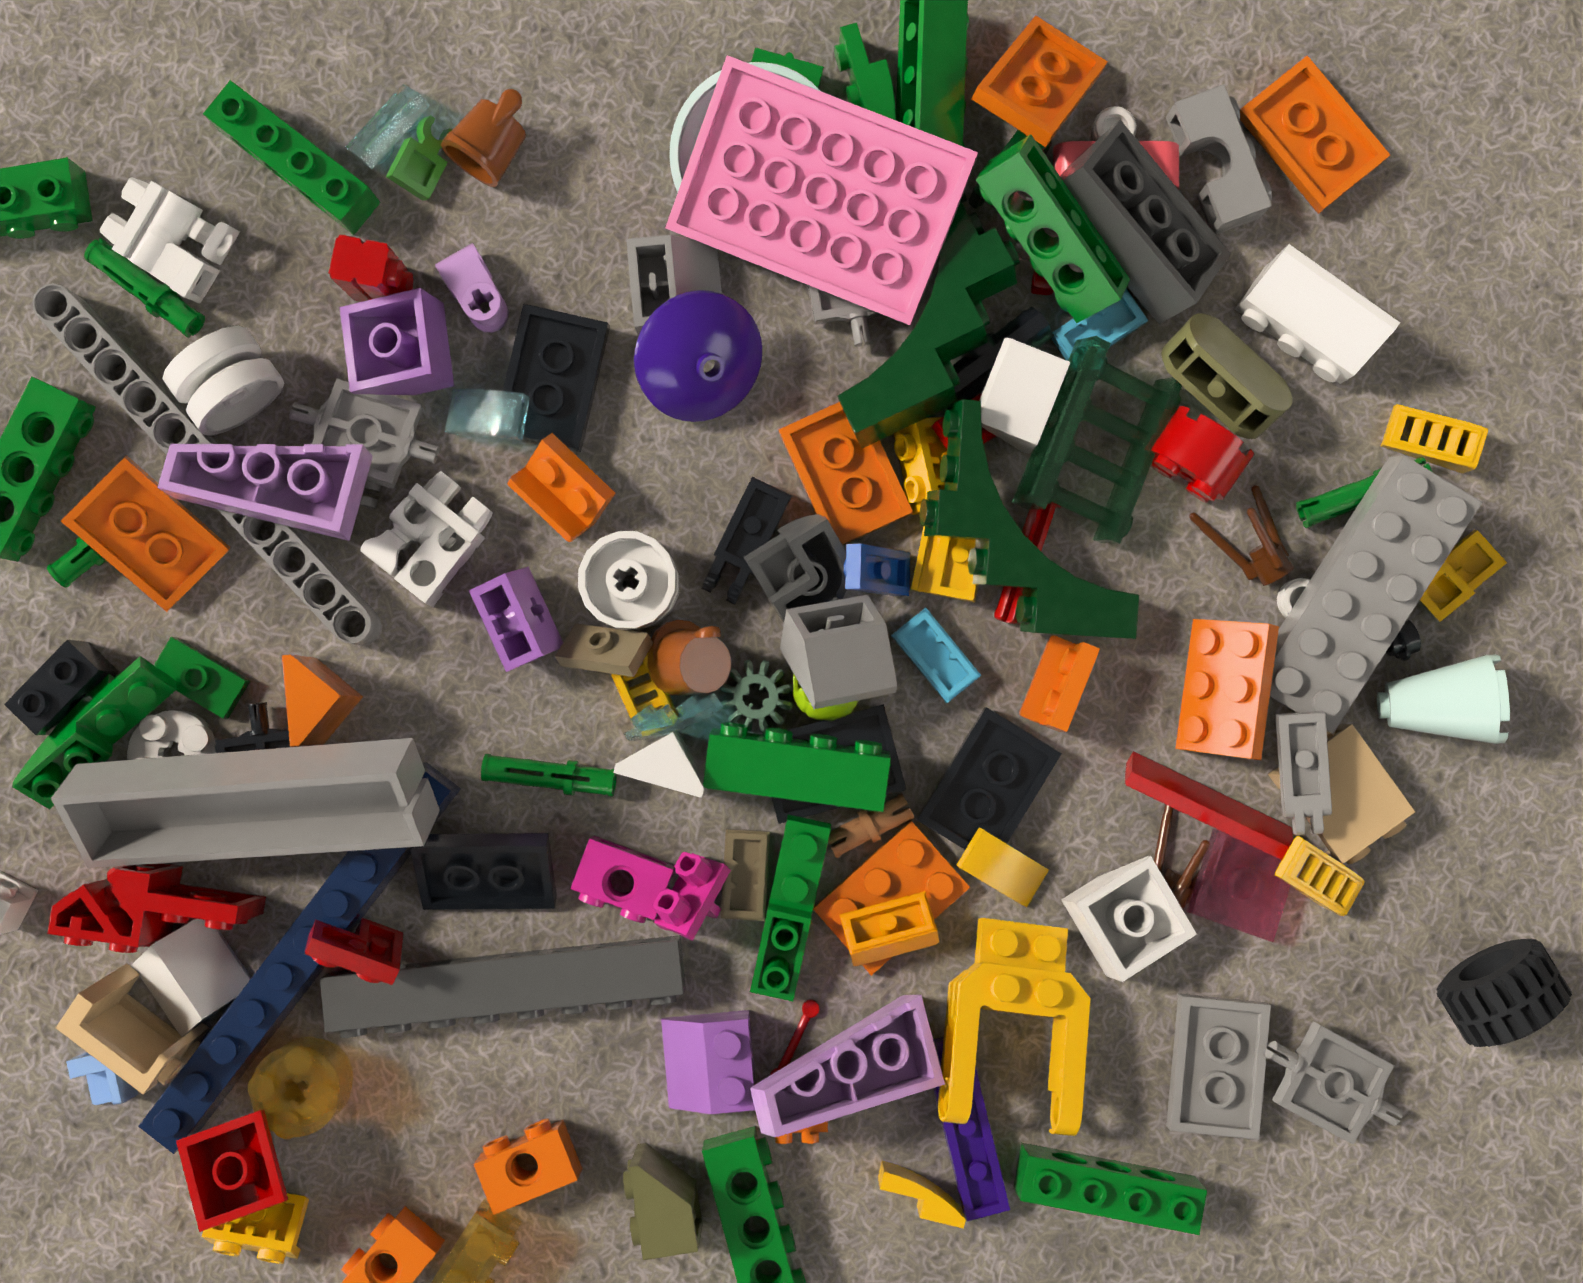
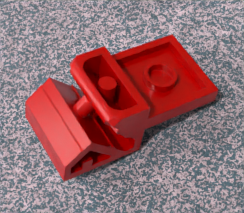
M165 863L123 865L110 869L107 872V879L83 884L54 904L51 908L47 934L64 936L63 943L68 945L91 946L93 941L109 943V950L135 953L138 951V947H150L155 941L171 934L173 923H188L189 918L205 920V927L219 930H231L234 924H247L248 919L264 914L266 896L180 884L183 866Z

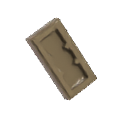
M575 623L555 657L560 666L634 677L653 642L649 634L644 632Z
M726 828L724 864L731 871L722 886L721 918L765 921L770 831Z

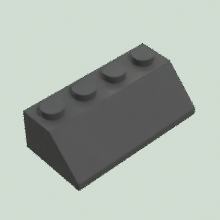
M1121 120L1104 133L1060 175L1130 278L1127 287L1159 324L1196 304L1231 255L1224 244Z

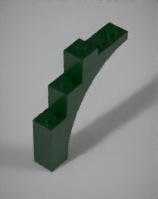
M965 193L962 196L940 252V265L931 297L915 328L894 355L869 377L837 395L861 449L950 407L951 403L957 402L954 387L960 385V381L951 360L988 343L985 326L990 324V319L981 301L1017 284L1015 266L1020 264V260L1010 240L1003 242L996 228L984 232L977 214L973 212L968 215L962 204L967 201Z
M963 399L951 403L950 410L945 412L943 419V435L948 437L947 455L942 457L940 464V480L945 482V490L928 491L927 499H923L921 502L919 519L921 526H925L924 536L975 540V548L970 550L968 558V570L973 575L972 584L1023 587V595L1018 598L1016 605V618L1021 623V632L1136 639L1139 595L1106 589L1074 576L1048 559L1022 533L1003 505L989 472L982 440L981 401Z

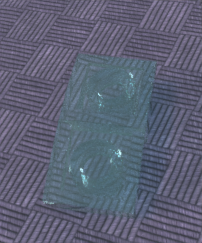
M453 389L445 432L488 439L490 436L522 441L530 397L524 393L508 391Z
M714 693L702 699L698 694L691 696L675 708L679 713L678 717L669 704L657 710L650 704L629 719L634 727L624 733L628 741L648 740L666 736L704 720L724 706Z

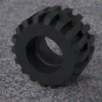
M1537 939L1511 940L1488 947L1455 966L1443 978L1436 989L1437 996L1467 1044L1474 1045V1047L1502 1045L1536 1032L1554 1020L1569 1004L1570 997L1572 996V991L1543 944L1537 941Z

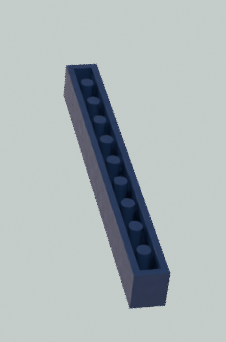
M424 762L425 773L422 779L428 778L440 809L435 820L436 822L461 788L430 764ZM410 847L347 852L139 1124V1128L173 1154L178 1151L176 1140L200 1132L325 968V966L315 962L311 956L304 954L308 936L315 920L352 932L411 855Z

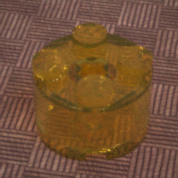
M314 1037L295 1038L267 1055L257 1066L248 1083V1094L254 1112L265 1110L269 1129L280 1138L291 1139L293 1137L310 1135L324 1127L346 1106L352 1089L353 1068L345 1052L334 1042ZM304 1081L308 1086L303 1091L298 1087V1083Z

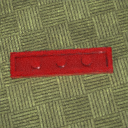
M1133 751L1126 763V786L1280 860L1284 858L1293 842L1292 827Z

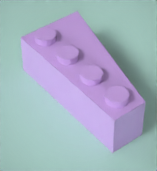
M170 444L158 489L175 499L350 541L373 456L363 444H346V446H324L323 444H304V446H277L276 444H257V446Z
M903 995L750 1087L761 1133L772 1137H779L945 1085L922 995Z

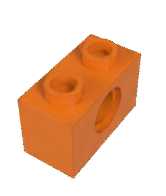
M549 1118L543 1119L524 1129V1136L509 1141L508 1136L505 1135L486 1143L482 1147L484 1152L480 1154L473 1165L493 1215L578 1180L583 1168L564 1120L551 1124ZM522 1153L532 1155L537 1161L538 1169L533 1171L522 1169L517 1162V1155Z
M406 1206L395 1218L390 1213H387L370 1234L376 1240L367 1252L359 1247L342 1267L341 1270L347 1275L342 1283H413L437 1254L445 1239ZM387 1253L392 1255L397 1262L398 1268H386L381 1263L379 1254Z

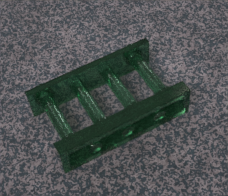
M1098 336L1076 340L1068 359L1070 365L1038 445L1031 453L1012 503L1025 509H1046L1047 504L1053 502L1098 523L1099 525L1093 538L1094 541L1120 544L1122 538L1131 529L1133 523L1132 512L1155 456L1151 449L1167 426L1169 418L1175 413L1180 404L1181 396L1179 393L1182 385L1173 377L1155 380L1154 385H1151L1108 364L1106 355L1111 343ZM1100 379L1146 402L1138 426L1092 404L1090 395L1096 381ZM1084 420L1131 443L1122 467L1075 445L1073 438L1080 422ZM1069 461L1115 483L1106 507L1059 486L1057 479L1065 462Z

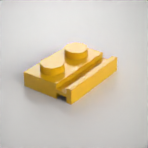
M924 526L911 590L975 603L978 584H972L973 575L968 570L969 553L972 548H975V540L924 536Z

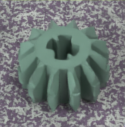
M750 660L744 661V668L747 676L744 678L741 677L737 670L731 668L729 675L738 684L736 687L728 684H723L720 687V691L734 694V699L720 702V708L728 709L736 706L738 709L728 718V722L736 723L742 715L746 716L744 725L748 726L747 732H751L753 720L759 719L760 730L763 734L766 733V729L769 726L765 717L768 715L772 717L775 723L782 725L784 719L774 711L776 706L786 710H791L793 703L789 701L778 700V694H786L793 691L791 684L778 688L775 686V683L784 676L785 672L782 669H778L769 679L766 677L770 663L766 660L762 661L759 674H754L753 664ZM753 684H760V690H763L765 687L769 692V698L763 700V708L759 710L752 709L753 704L750 703L747 706L744 701V696L750 694V686Z

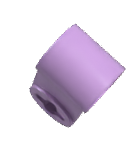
M473 243L435 264L451 294L458 300L463 311L477 329L492 333L500 330L506 324L509 312L507 305L492 280L493 276ZM487 301L491 310L483 314L480 305Z

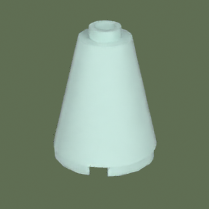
M1497 654L1485 655L1386 683L1385 692H1377L1379 719L1387 718L1388 726L1393 728L1493 744L1505 743L1509 732L1499 733L1500 722L1510 721V705L1505 670H1495L1494 667L1495 664L1501 661L1500 656Z

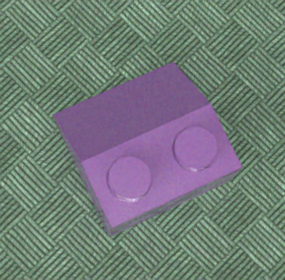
M417 288L340 307L351 393L418 395L454 386L443 302L425 290Z
M749 1010L661 1019L669 1108L705 1114L755 1110L750 1087L756 1084Z

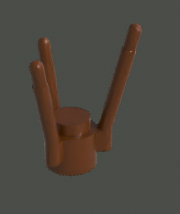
M1254 485L1251 491L1262 521L1254 508H1249L1247 515L1262 544L1249 552L1252 559L1250 562L1197 513L1193 512L1189 515L1190 520L1243 570L1248 580L1258 576L1263 586H1266L1284 577L1294 569L1288 559L1289 553L1280 539L1259 486Z
M1166 804L1154 862L1161 874L1174 809ZM1225 837L1193 879L1192 877L1210 847L1208 840L1201 842L1183 874L1168 868L1165 875L1162 874L1182 910H1184L1186 904L1191 903L1198 888L1231 845L1232 839L1230 837Z

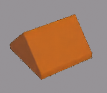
M282 655L290 747L324 745L363 696L317 658Z

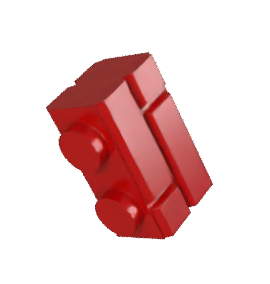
M341 234L336 238L328 273L331 279L354 301L363 302L413 289V273L407 270L403 261L399 259L387 243L372 240L363 242L360 238Z

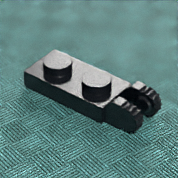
M752 476L714 552L716 558L704 580L703 590L711 593L716 588L721 578L720 574L727 562L740 569L735 581L732 582L727 592L728 596L726 601L734 605L736 604L750 574L754 575L744 556L772 539L792 495Z

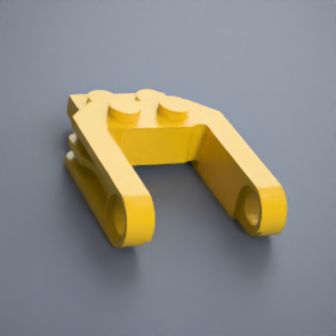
M978 918L975 962L950 981L948 985L941 1063L945 1085L939 1086L938 1113L942 1122L966 1124L969 1120L973 1100L980 1008H982L983 1010L1053 1017L1048 1091H1052L1050 1109L1052 1129L1049 1128V1132L1058 1135H1077L1081 1126L1091 998L1073 975L1065 972L1068 928Z

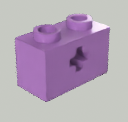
M529 566L504 573L469 590L506 672L560 649L563 641Z

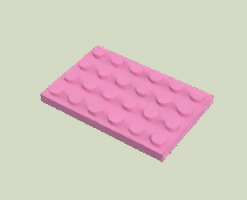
M727 55L665 228L905 324L912 325L979 153Z

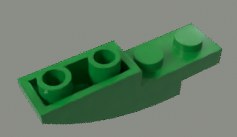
M857 22L840 27L839 44L834 45V54L839 71L847 70L851 85L846 87L848 102L896 120L893 86L887 60L884 59L869 64Z
M141 656L116 678L108 674L73 707L47 736L14 779L12 787L50 810L54 806L51 797L75 765L107 761L112 756L113 744L176 691V680Z
M789 814L787 816L750 988L751 993L794 1001L831 831L830 823Z

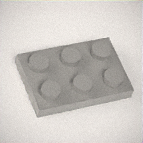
M1178 993L1166 1127L1170 1131L1259 1140L1266 1068L1265 1051L1268 1045L1271 1011L1270 1004L1258 1001Z

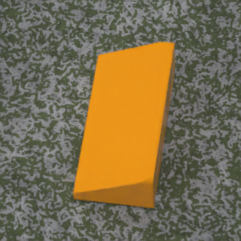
M925 891L840 914L853 966L868 964L939 943L938 931Z

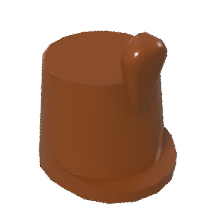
M507 89L501 94L498 104L481 99L441 142L442 149L457 166L487 186L494 188L498 186L526 138L525 130L512 116L522 106L521 94L514 89Z
M679 619L665 622L651 638L653 645L648 652L647 664L650 677L657 688L668 695L685 696L710 693L718 690L725 684L731 670V657L725 644L716 638L721 637L720 628L717 626L700 628L691 621Z

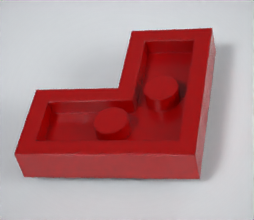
M361 918L355 933L315 920L308 936L304 954L311 956L315 962L329 968L339 966L351 970L367 982H384L393 985L400 971L403 932L365 918Z

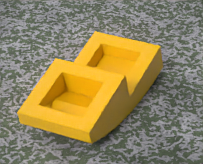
M1474 529L1454 546L1420 601L1441 622L1475 594L1473 590L1506 565L1507 562L1478 530Z
M980 827L957 863V866L1026 908L1049 869Z
M882 1160L878 1174L880 1190L917 1198V1209L919 1217L922 1219L964 1229L966 1219L962 1207L948 1193L914 1171Z

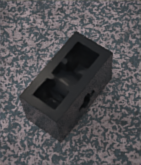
M66 640L4 705L35 735H49L73 707L108 674L115 677L119 671L89 642Z

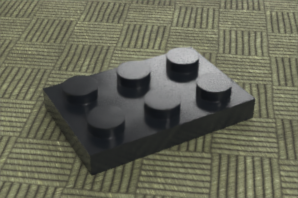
M523 304L493 431L497 434L540 443L543 438L553 433L570 450L581 452L610 330L609 323Z
M884 704L853 712L834 721L823 720L788 730L793 732L792 738L810 740L812 734H821L838 738L837 744L855 746L856 740L881 743L882 750L890 751L891 757L886 795L907 790ZM771 797L778 824L785 823L788 814L804 818L842 807Z
M984 707L916 820L966 850L979 827L1007 844L1062 753L989 708Z
M549 833L429 834L424 846L410 847L423 910L555 909L557 892Z

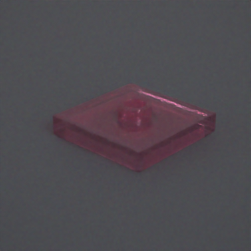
M1213 828L1209 839L1210 847L1204 855L1187 913L1254 937L1274 942L1290 889L1289 884L1275 875L1282 860Z

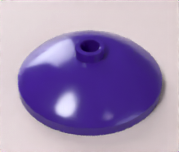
M698 290L686 292L669 299L659 306L642 327L634 353L636 378L646 398L664 414L688 422L714 419L735 408L752 389L762 363V340L753 317L734 299L714 291ZM709 360H714V367L710 371L704 372L705 363Z

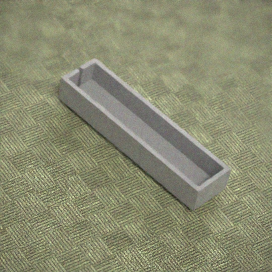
M413 738L76 764L51 797L87 868L418 847L425 845L440 811L428 778L422 779L425 769Z

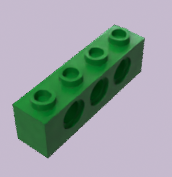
M229 80L203 113L223 135L352 235L357 233L381 203L366 184L231 80Z
M1030 134L989 160L976 178L981 195L988 204L994 205L1004 219L1005 227L1012 239L1019 241L1030 256V262L1035 272L1047 280L1055 292V298L1059 306L1064 311L1069 312L1076 323H1079L1120 301L1130 278L1033 136ZM1018 191L1028 193L1033 201L1024 200L1020 197ZM1043 228L1054 230L1058 237L1049 236ZM1068 264L1077 265L1083 272L1072 270Z
M32 376L0 437V558L16 562L32 548L35 541V534L33 532L40 518L51 510L55 500L53 492L60 478L70 472L74 464L73 452L80 439L86 437L91 431L94 424L93 413L96 409V406ZM50 424H53L54 434L49 441L45 442L44 431ZM33 462L34 474L31 479L25 481L24 471ZM13 502V516L6 521L4 516L5 508L9 503Z
M753 1126L704 1140L702 1154L737 1283H806L802 1268L794 1269L790 1253L796 1251V1245L790 1224L782 1226L778 1209L784 1208V1201L778 1180L770 1182L766 1165L773 1164L767 1138L758 1139L756 1128ZM740 1172H749L755 1176L757 1183L749 1189H742L735 1185L733 1177ZM752 1216H761L767 1220L769 1226L761 1232H753L746 1227L745 1221ZM764 1260H772L780 1266V1270L774 1275H764L758 1271L757 1265Z
M1022 1142L1013 1186L1020 1201L1200 1235L1207 1189L1193 1175Z

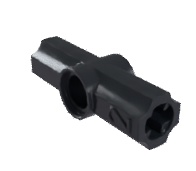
M1031 306L995 334L993 332L986 334L988 343L961 355L963 358L953 364L960 381V385L954 387L957 401L963 399L971 400L984 390L1004 338H1011L1039 349L1054 337L1050 324L1041 312H1038ZM950 407L944 409L943 411L946 412L947 410H950Z

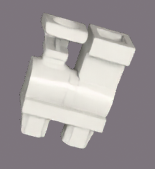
M133 177L129 178L122 190L121 198L136 206L128 221L111 213L102 224L100 233L114 244L112 250L126 257L184 298L200 304L220 270L181 247L182 240L185 241L190 237L203 244L202 256L221 265L240 231L224 222H219L214 226L200 218L203 211L201 208L153 181L149 184Z
M442 471L430 479L424 487L416 483L409 491V495L390 514L389 519L394 525L392 530H386L380 536L366 540L360 548L364 555L431 607H434L451 579L468 561L476 547L478 548L485 537L480 533L486 527L493 514L473 496L458 515L450 510L447 505L461 487ZM412 541L421 544L401 569L398 566L399 551L403 550L406 552Z

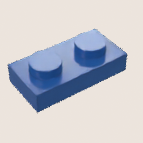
M862 543L847 544L846 560L844 562L845 589L890 596H909L911 552Z

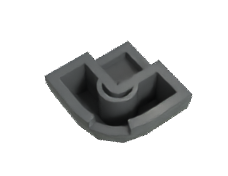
M818 514L809 515L791 521L777 529L780 535L744 556L763 592L783 623L786 609L843 599L847 591L845 589L844 575L846 550L825 516Z

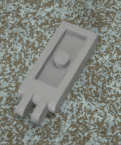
M1323 711L1275 714L1283 817L1292 818V828L1295 836L1305 835L1304 817H1310L1313 834H1323V816L1332 814L1326 714Z

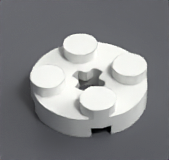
M180 710L163 711L155 715L146 716L141 720L130 738L127 760L165 757L164 750L165 748H171L173 741L179 743L178 751L184 753V756L216 753L215 740L217 738H214L208 723L200 716Z

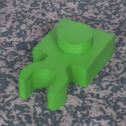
M432 115L423 118L418 123L416 131L418 141L412 137L404 139L386 175L388 179L422 201L430 199L448 161L437 154L442 149L441 142L452 131L450 128L443 130L439 140L434 138L431 134V126L435 118Z

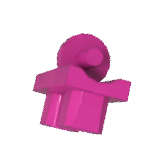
M683 852L674 866L676 874L679 875L672 890L665 889L661 891L652 906L658 913L654 921L658 927L675 932L693 941L705 917L717 918L721 912V908L714 901L731 870L723 863L694 853Z

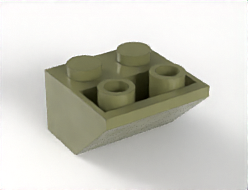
M647 1143L637 1144L633 1158L628 1159V1171L623 1172L626 1199H634L635 1217H630L633 1246L641 1245L643 1260L698 1252L703 1222L696 1180Z

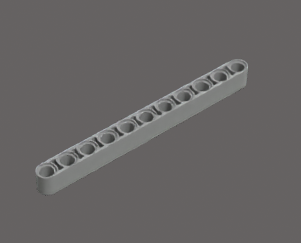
M54 283L46 284L37 290L32 301L33 310L37 317L166 455L170 444H174L173 432L180 425L185 426L186 433L183 440L177 444H219L211 435L201 434L188 416L186 408L178 402L175 396L83 298L65 287ZM67 300L66 310L63 314L57 316V307L61 302ZM96 331L95 343L91 347L86 348V338L89 334ZM125 362V374L122 378L115 380V369L118 365ZM155 393L156 403L154 407L145 412L143 407L145 399ZM217 509L336 638L342 642L360 646L368 645L377 639L382 627L377 613L298 528L275 523V532L272 537L263 540L260 529L265 520ZM302 550L305 555V564L301 570L293 572L290 568V558L295 552ZM332 582L335 587V596L330 603L324 605L319 598L320 588L325 583ZM360 613L364 617L366 625L364 631L357 637L351 635L348 625L352 616Z

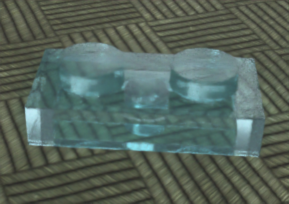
M402 84L345 148L357 160L373 169L377 164H382L390 158L395 149L394 145L405 133H409L417 128L418 123L424 118L423 113L431 105L420 93Z

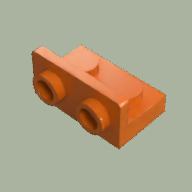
M553 433L541 440L527 465L512 475L507 483L514 492L568 542H572L591 528L616 494Z
M1055 635L1050 636L1019 711L1020 716L1055 731L1067 732L1100 648L1085 642L1075 644Z

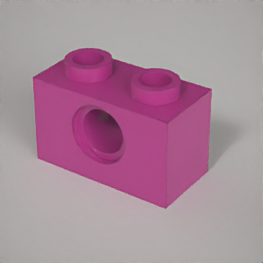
M594 835L588 840L570 889L580 892L578 899L587 904L603 908L606 902L622 908L621 916L635 922L645 923L646 918L656 919L658 913L652 905L658 894L668 889L675 865ZM625 870L632 875L634 879L632 891L621 893L614 889L611 883V876L614 871Z

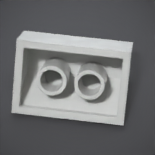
M1290 244L1263 268L1235 308L1236 311L1242 314L1241 319L1248 327L1258 332L1265 330L1278 340L1277 345L1285 353L1293 357H1303L1314 365L1313 371L1319 377L1328 382L1337 381L1340 384L1353 377L1400 324L1398 320Z

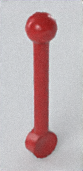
M808 999L803 1003V1015L778 1068L773 1069L770 1075L790 1063L810 1019L819 1013V1004L815 1000Z

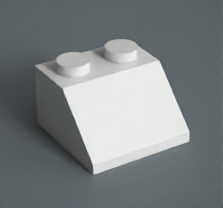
M1151 856L1144 857L1098 876L1061 899L1104 974L1121 982L1197 935Z

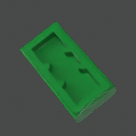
M170 637L154 666L176 680L177 692L223 719L230 717L251 682L177 637Z

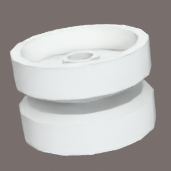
M241 326L219 329L190 344L174 357L166 367L162 378L178 402L188 404L186 412L201 434L211 436L236 428L258 415L276 399L284 386L281 375L270 360L259 358L262 351L247 328Z
M617 531L600 538L586 551L578 569V589L585 607L599 621L621 630L643 631L658 625L672 612L679 596V573L673 558L656 539L638 531ZM629 575H634V578L639 582L635 590L630 587L624 589L623 581Z

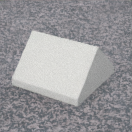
M1004 338L980 398L982 427L1021 452L1030 454L1038 445L1070 362L1014 339Z
M679 731L670 733L616 763L613 772L700 798L707 793V788L703 786L704 776Z
M194 919L152 944L132 964L181 1037L233 1002L252 978L218 929L205 927V920Z

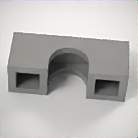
M1223 84L1175 102L1167 114L1166 120L1175 143L1179 145L1181 157L1196 151H1205L1214 155L1222 167V178L1207 183L1197 195L1210 229L1216 235L1261 218L1272 206L1270 202L1272 200V191L1267 179L1263 176L1260 177L1255 164V147L1252 140L1248 136H1244L1239 123L1240 110L1235 98L1229 97Z

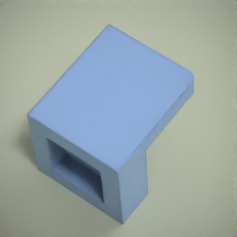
M87 1052L66 1061L70 1079L86 1075L93 1105L108 1102L117 1105L138 1095V1090Z

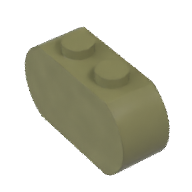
M1204 313L1193 315L1162 348V361L1168 373L1234 434L1246 439L1258 438L1292 406V394L1284 378L1214 316Z

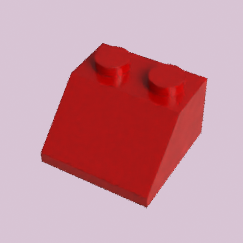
M264 1109L176 1140L199 1232L289 1200Z

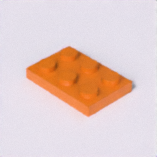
M1035 15L977 86L972 100L1017 128L1026 136L1031 134L1035 141L1046 147L1102 74L1108 61Z
M1308 55L1240 109V121L1318 214L1390 156V153Z
M840 402L778 429L815 513L828 519L843 546L913 513L880 440L861 449Z
M126 455L61 522L167 612L229 551L230 546L177 499L158 489L159 483Z
M1193 619L1175 749L1254 760L1262 759L1279 626L1267 623Z
M910 820L813 907V910L849 950L840 914L925 891L935 920L963 895L970 886ZM892 957L862 966L872 976Z

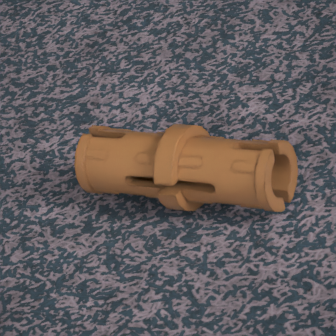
M901 793L884 804V812H867V810L863 809L857 812L859 817L831 830L828 840L829 845L843 837H847L846 840L831 847L835 857L839 858L844 853L869 840L875 843L881 840L879 835L908 820L915 819L909 807L892 815L894 811L908 805L903 794Z

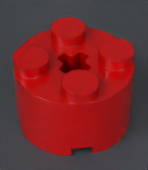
M1179 406L1150 448L1149 453L1153 459L1149 466L1169 479L1172 476H1180L1189 482L1185 490L1205 503H1208L1209 500L1214 501L1216 498L1223 500L1255 454L1252 449L1241 452L1239 448L1244 442L1214 420L1200 414L1195 421L1186 416L1190 408Z

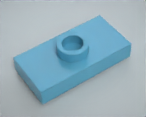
M1126 289L1120 301L1079 323L1071 319L1055 330L1052 341L1065 360L1070 362L1069 366L1072 370L1076 371L1146 324L1148 319Z
M926 607L891 635L945 703L950 702L981 676Z

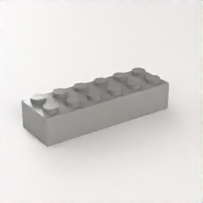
M1405 455L1388 457L1293 606L1291 613L1279 628L1270 697L1296 713L1325 712L1326 729L1333 734L1483 502Z

